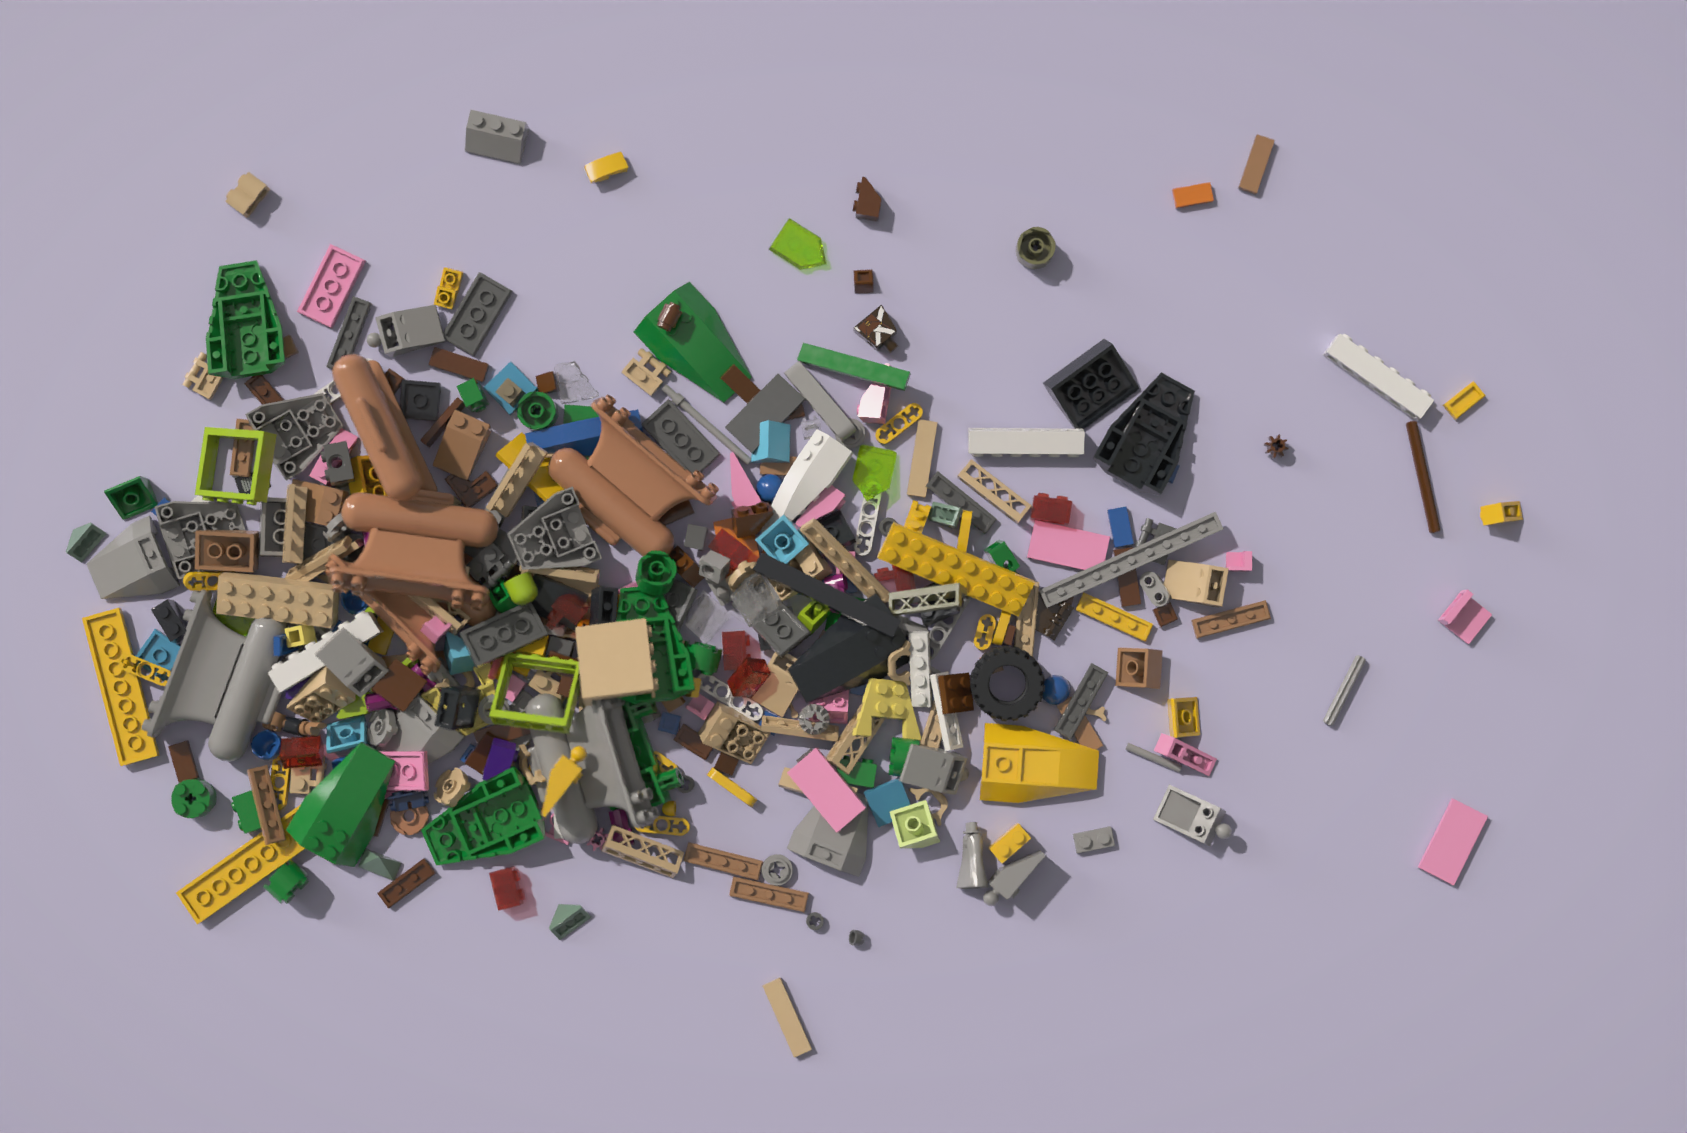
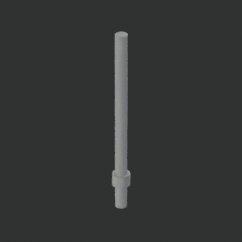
M667 384L662 388V391L672 399L676 406L682 407L729 450L734 452L745 464L748 465L751 462V458L687 403L684 400L685 397L680 393L677 394Z

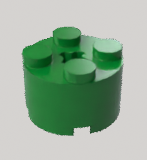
M529 392L518 403V418L531 431L553 427L559 416L556 403L543 392ZM536 408L540 410V415H537L534 411Z
M657 550L650 551L641 557L635 576L639 590L649 595L667 594L674 583L677 567L675 561L667 553Z
M685 640L684 646L689 652L692 671L693 669L701 670V674L709 676L718 671L723 649L719 648L716 651V646L696 641L691 645L689 644L690 640Z
M892 737L888 775L901 777L910 745H919V740Z
M203 779L184 780L174 787L171 803L175 813L182 817H203L215 806L217 799L216 791L213 786Z
M292 859L288 860L290 863L288 866L284 863L269 878L271 882L269 886L265 884L263 887L280 904L283 902L288 904L295 897L294 892L298 888L300 890L303 889L309 882L307 879L308 874Z

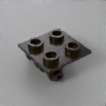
M1039 592L1035 630L1055 641L1074 608L1065 601L1046 608Z

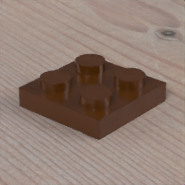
M969 672L938 676L943 714L974 711Z

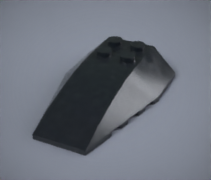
M1161 372L1119 418L1111 424L1093 459L1106 474L1143 493L1161 495L1179 462L1180 450L1183 445V437L1195 390Z
M877 594L863 601L893 616L892 612ZM841 615L787 670L805 702L809 703L865 685L869 679H882L888 675L889 655L900 649L907 640L900 627L897 628L893 638H890L845 615ZM900 656L896 661V670L910 662V656Z

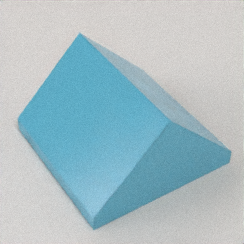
M771 420L761 422L760 445L752 454L751 462L790 463L791 426Z
M785 514L755 539L770 557L785 564L810 544L805 535L800 531V527Z
M447 632L443 652L450 675L472 671L475 664L463 640Z
M362 715L327 724V753H337L353 749L360 742L370 745L367 740L366 731L368 727L365 716Z

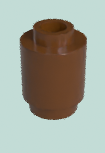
M673 302L665 304L657 319L659 321L657 326L668 332H671L672 328L675 329L682 314V311H680L681 307Z

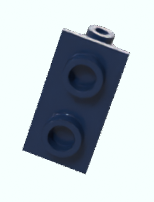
M403 791L392 793V797H388V800L393 801L392 804H389L390 810L395 811V813L409 810L408 802H411L412 809L425 807L426 804H430L429 797L424 795L428 791H411V793L404 794Z

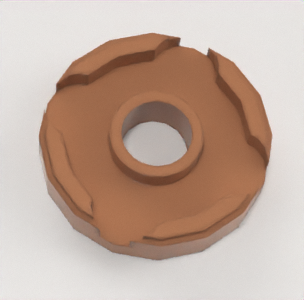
M408 802L409 810L414 813V819L411 822L407 821L404 817L408 810L396 813L395 811H390L391 825L397 832L403 835L419 833L429 820L428 807L423 806L412 809L411 802Z

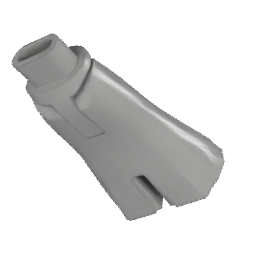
M977 822L966 823V831H963V834H965L963 837V854L956 888H988L982 857V836L980 831H977Z

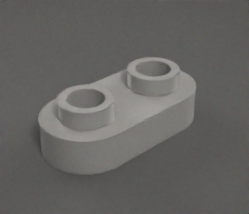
M1151 571L1143 573L1140 577V585L1152 604L1158 607L1166 606L1170 602L1171 596L1160 577ZM1149 577L1152 579L1151 584L1146 583ZM1159 593L1162 594L1161 600L1156 598Z

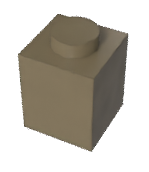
M509 378L496 390V393L512 407L525 395V392Z

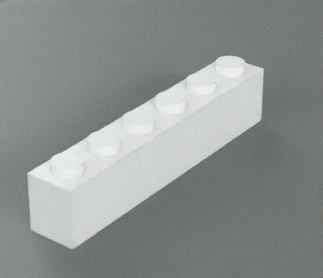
M1338 334L1323 354L1326 358L1415 421L1423 417L1434 401L1430 393L1423 389L1419 390L1410 379L1402 378L1396 369L1388 368L1383 364L1384 361L1377 356H1371L1365 347L1354 344L1352 338L1348 335Z
M968 428V453L975 457H982L984 454H991L993 457H1002L1003 454H1010L1011 457H1021L1022 454H1029L1030 457H1041V454H1049V457H1060V454H1068V457H1079V454H1084L1085 431L1083 429Z
M365 610L355 615L356 619L352 622L345 621L338 626L339 630L344 627L362 643H366L384 632L373 613H366ZM339 630L334 633L332 631L325 633L321 636V641L317 643L313 641L305 646L306 650L301 653L296 651L289 655L288 661L284 663L280 661L271 666L273 670L269 671L268 674L279 693L287 691L326 666L315 653Z

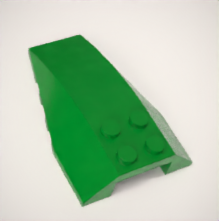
M258 261L219 266L215 285L216 293L212 301V315L209 317L208 323L209 331L206 333L208 374L230 379L271 374L285 364L283 329Z
M690 281L671 292L643 318L634 330V334L659 361L665 363L723 403L735 394L720 378L733 364L746 377L752 378L715 308ZM673 302L681 307L680 311H682V314L675 329L672 328L671 332H668L657 326L659 322L657 319L664 305Z
M639 587L620 589L616 622L646 618L647 625H651L652 637H648L649 643H653L654 654L650 655L651 661L655 660L656 672H652L653 678H657L658 690H654V698H652V693L616 698L633 704L671 701L695 690L689 652L683 644L682 636L676 628L674 618L668 610L669 607L663 594L656 596L642 593Z
M360 742L304 798L286 831L300 846L336 865L355 867L374 836L395 760Z
M512 767L488 780L479 782L472 790L462 796L456 806L447 808L445 812L421 830L436 866L511 854L546 838L545 820L531 785L528 784L526 778L516 767Z

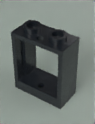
M465 685L442 687L434 726L448 730L473 728L481 690Z

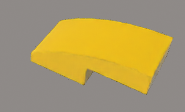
M622 151L599 158L584 166L591 183L608 180L610 175L627 172L629 168Z
M448 267L443 268L440 286H437L434 305L453 309L461 285L463 271Z

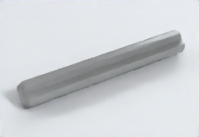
M1355 656L1323 719L1325 724L1329 726L1334 725L1366 662L1364 657Z

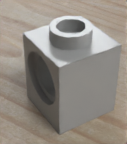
M710 550L699 561V575L719 584L729 573L731 559Z

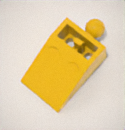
M574 747L571 751L570 759L562 755L551 769L542 811L544 817H546L572 782L576 784L583 775L580 772L582 768L576 763L586 758L587 752L584 747Z

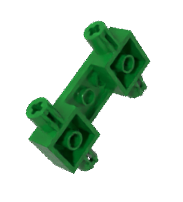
M625 701L622 709L642 780L646 788H650L653 792V798L650 799L651 806L656 807L672 800L669 790L683 786L684 779L678 767L661 772L642 718L657 712L656 703L633 704ZM609 807L612 811L620 809L617 807Z

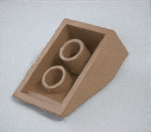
M454 410L445 429L433 466L468 481L492 432L490 424Z
M296 479L292 480V484H295V486L307 487L305 521L327 526L334 517L342 513V507L349 495V491Z
M195 531V569L254 572L258 570L259 531Z

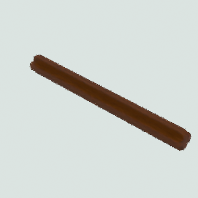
M1410 421L1406 423V429L1430 533H1436L1441 529L1418 424L1416 421Z

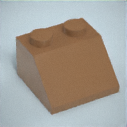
M1118 648L1115 686L1160 689L1163 650Z

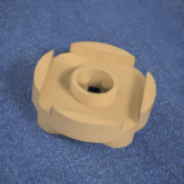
M741 562L738 565V569L726 578V583L734 594L744 593L743 589L747 587L751 589L761 581L763 575L753 571L756 562Z
M459 768L445 771L435 784L437 791L436 793L434 792V798L444 806H456L464 793L470 789L471 784L468 781L467 774Z

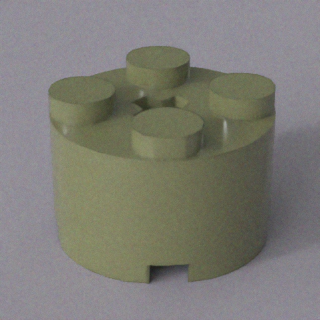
M1032 227L1024 231L1016 245L1018 261L1030 269L1044 268L1051 261L1055 252V240L1051 233L1042 227ZM1034 245L1038 246L1037 251L1033 250Z

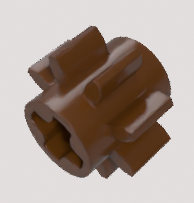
M1280 434L1276 436V439L1272 436L1268 437L1270 442L1264 443V446L1267 447L1265 454H1272V459L1277 454L1283 457L1284 453L1282 451L1289 449L1285 446L1287 439H1280ZM1277 443V446L1280 448L1275 450V447L1272 445Z

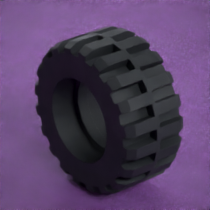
M1002 646L1000 648L995 647L988 653L985 652L981 659L977 660L971 672L970 687L975 702L985 714L987 713L994 719H1001V721H1016L1018 718L1027 717L1031 711L1034 712L1037 704L1042 701V695L1045 692V677L1039 663L1027 651L1015 646ZM1001 666H1014L1024 674L1026 681L1024 692L1013 701L999 700L990 690V677Z

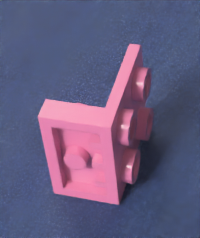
M1468 589L1460 591L1438 619L1441 624L1467 644L1474 639L1492 616L1489 611L1471 598L1473 593Z
M849 690L812 701L809 705L818 704L823 706L829 713V723L847 724ZM814 712L812 718H809L812 722L820 721L817 719L816 712Z

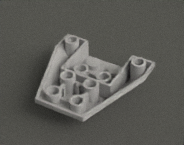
M324 393L263 404L245 414L253 430L277 434L273 464L286 481L303 472L323 449V445H327L343 427Z
M573 486L553 494L507 534L522 570L585 566L602 559L596 542L592 540L578 506L580 503Z
M172 501L154 507L178 580L183 579L189 572L203 571L195 569L196 530H245L236 503Z
M151 516L132 523L87 563L101 599L163 594L180 586L173 568H168L155 538L158 532Z
M419 692L404 713L394 709L395 724L398 725L397 734L392 735V738L385 747L377 746L375 750L427 751L428 764L453 751L466 736L459 729L448 730L434 726L437 712L422 698L421 692Z
M857 793V796L867 808L837 833L816 807L813 806L793 831L787 849L837 870L859 876L866 860L868 801L866 796Z

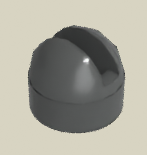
M851 930L849 934L850 945H862L865 941L863 940V937H865L864 933L859 930Z

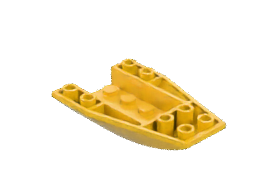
M985 723L979 800L1021 803L1097 789L1098 750L1026 726Z

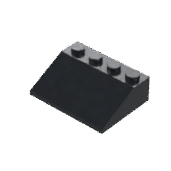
M1106 339L1101 340L1043 382L1048 393L1074 429H1085L1140 389L1114 345Z

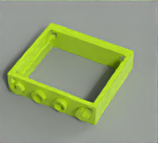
M205 427L195 495L202 496V500L214 502V498H217L218 502L229 503V500H232L231 503L243 504L244 501H247L246 504L255 506L257 502L267 503L277 434L256 430ZM220 438L258 441L250 494L212 491Z
M520 652L505 655L489 715L492 723L569 734L581 686L579 662L573 659L562 660L554 656L546 658L537 654H531V656L523 655ZM513 667L574 674L564 718L503 711Z

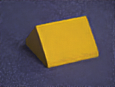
M1197 697L1167 699L1170 736H1199L1200 726Z

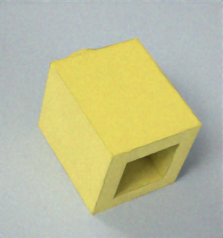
M300 625L285 628L288 648L304 646L313 641L317 643L314 626Z

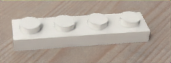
M910 631L908 635L909 642L911 643L909 651L911 653L912 706L931 707L932 685L930 679L929 631Z
M947 671L930 675L945 751L963 747L957 713H942L938 676L949 675Z

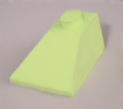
M927 800L890 811L900 849L923 848L940 842Z

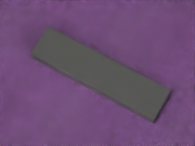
M353 296L328 360L327 368L333 370L335 363L339 359L354 353L372 306L371 302Z
M937 471L927 483L926 487L948 505L962 508V511H972L971 524L982 533L986 534L997 520L940 472Z
M1093 663L1090 664L1054 731L1070 740L1072 739L1109 672Z

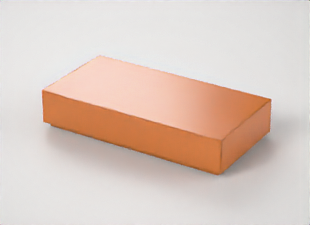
M1210 182L1174 188L1172 190L1175 208L1214 201Z

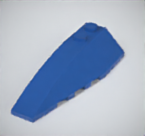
M639 410L630 411L631 415L628 419L643 432ZM599 417L525 433L527 443H535L548 452V454H554L562 448H572L579 451L583 456H591L600 438L601 420Z

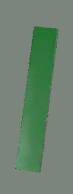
M807 343L802 344L797 361L803 364L905 391L911 375L910 371Z

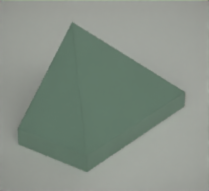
M933 501L927 519L955 529L962 508Z
M91 522L73 529L66 553L82 563L107 533Z
M365 849L358 867L394 881L402 862Z
M558 904L549 929L561 940L589 920L591 916L581 905Z

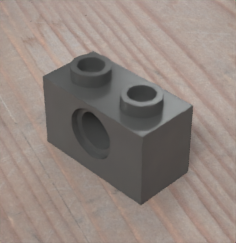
M342 441L323 445L324 451L320 452L322 462L327 463L328 469L324 470L326 481H330L332 486L355 482L347 442ZM334 460H341L343 462L339 468L332 467V463Z

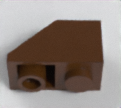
M862 177L861 182H857L856 193L859 194L858 201L854 200L853 212H856V218L878 222L881 198L868 179Z
M760 502L752 506H739L736 509H731L733 531L737 538L757 535L774 514L770 504Z
M677 545L669 557L675 561L676 571L694 588L705 577L699 575L700 567Z

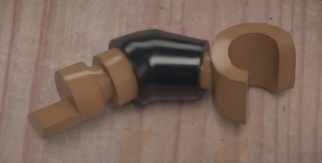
M277 712L274 713L270 724L262 723L265 729L281 732L283 728L284 732L298 737L317 736L321 729L327 727L323 722H310L307 719L287 717L285 719L286 715Z

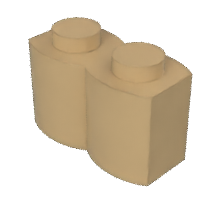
M248 172L239 178L238 186L228 192L225 202L248 218L256 209L258 203L269 192L270 188Z

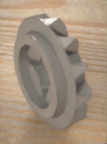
M848 418L857 429L853 433L855 440L849 437L844 442H841L836 435L835 438L846 448L853 449L860 446L863 442L865 429L860 421Z
M494 694L484 697L479 703L478 713L480 718L487 724L497 725L493 724L489 717L490 711L488 709L491 708ZM505 699L503 711H510L509 704Z
M818 704L807 705L799 714V725L804 732L810 735L821 734L827 729L830 722L828 711ZM814 712H816L817 719L820 721L816 722L814 727H812V721L809 718H812Z
M781 854L769 856L762 865V875L772 885H783L792 876V864L787 857ZM774 862H776L778 867H785L780 871L781 878H779L777 873H769V871L774 869Z

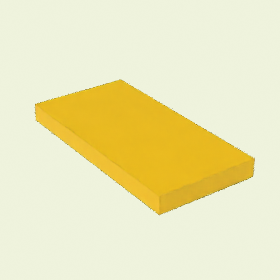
M521 432L495 455L509 469L525 443H527L525 434ZM551 458L544 459L528 485L544 501L553 494L564 490L553 481L548 473V464Z

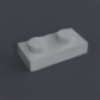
M1111 826L1072 834L1076 853L1115 846Z

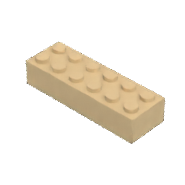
M225 571L218 576L216 614L255 619L272 618L279 622L332 628L338 619L339 593L332 591V584Z

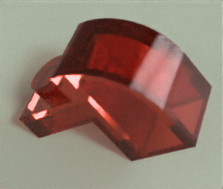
M891 564L892 570L886 567L877 569V573H874V578L877 581L894 579L896 592L916 589L913 573Z
M573 594L562 595L552 604L551 607L554 609L547 616L549 621L546 626L553 630L563 616L574 625H577L589 610L590 604Z

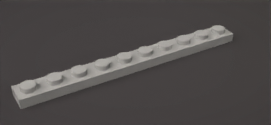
M1213 512L1039 590L1046 608L1221 531L1223 530L1217 513Z

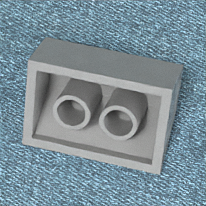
M470 110L466 126L465 152L521 164L529 127L523 121Z
M268 497L267 503L260 502L259 556L282 557L286 498Z

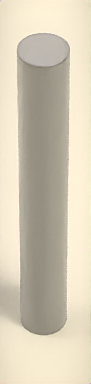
M1128 743L1125 750L1176 772L1181 770L1182 765L1131 743Z

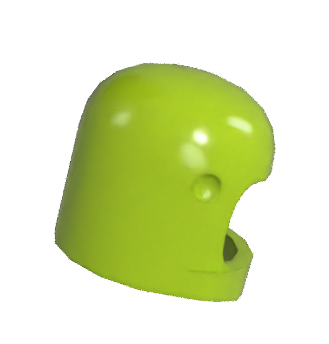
M530 572L518 575L504 583L512 601L517 605L528 604L538 595L537 586Z

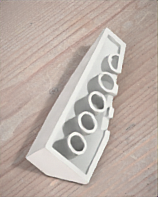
M817 429L785 476L771 505L774 514L763 526L761 532L766 531L783 514L792 521L796 516L802 515L806 511L805 508L812 501L815 502L825 488L828 489L834 483L854 453L831 436Z

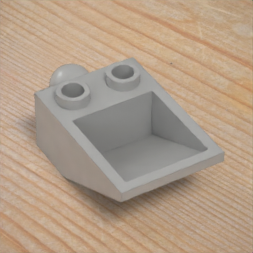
M436 305L396 311L375 317L380 334L373 332L367 336V344L370 347L376 348L382 343L385 354L390 357L445 342ZM392 325H394V331L391 330Z
M344 627L315 653L360 698L371 687L373 688L389 671L385 661Z
M911 744L899 781L941 793L956 795L960 781H965L969 776V772L965 767L967 758L951 750L945 751V749Z
M1171 785L1168 786L1153 820L1208 846H1211L1216 834L1221 839H1227L1232 833L1231 827L1228 824H1221L1226 813L1225 810Z
M1039 850L999 867L987 881L994 889L984 894V903L988 906L996 905L999 900V894L1007 900L1010 897L1013 899L1020 891L1018 887L1046 855Z

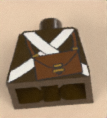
M882 305L853 328V331L876 351L884 346L891 353L898 347L897 343L892 339L897 334V330Z

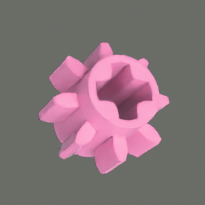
M601 828L587 845L594 846L593 851L597 847L602 849L608 834H604L603 828ZM596 834L598 837L602 836L603 839L600 841L601 844H599L598 842H594Z

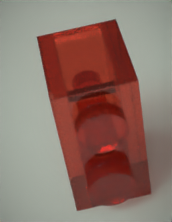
M1038 493L1037 496H1033L1029 520L1068 525L1072 501L1068 500V497L1065 496L1050 498L1049 494Z
M723 528L708 545L712 551L731 559L729 569L732 571L738 569V565L741 562L748 561L753 554L750 549Z
M746 631L722 632L724 671L748 670V665H751V654H747V646H750V635H746Z
M746 657L727 680L732 696L752 698L771 673L765 659Z
M321 735L283 738L281 740L280 759L283 769L323 766L324 745Z
M515 866L489 873L498 911L524 904L525 893L523 888L520 889L518 881L521 880L519 870H515Z

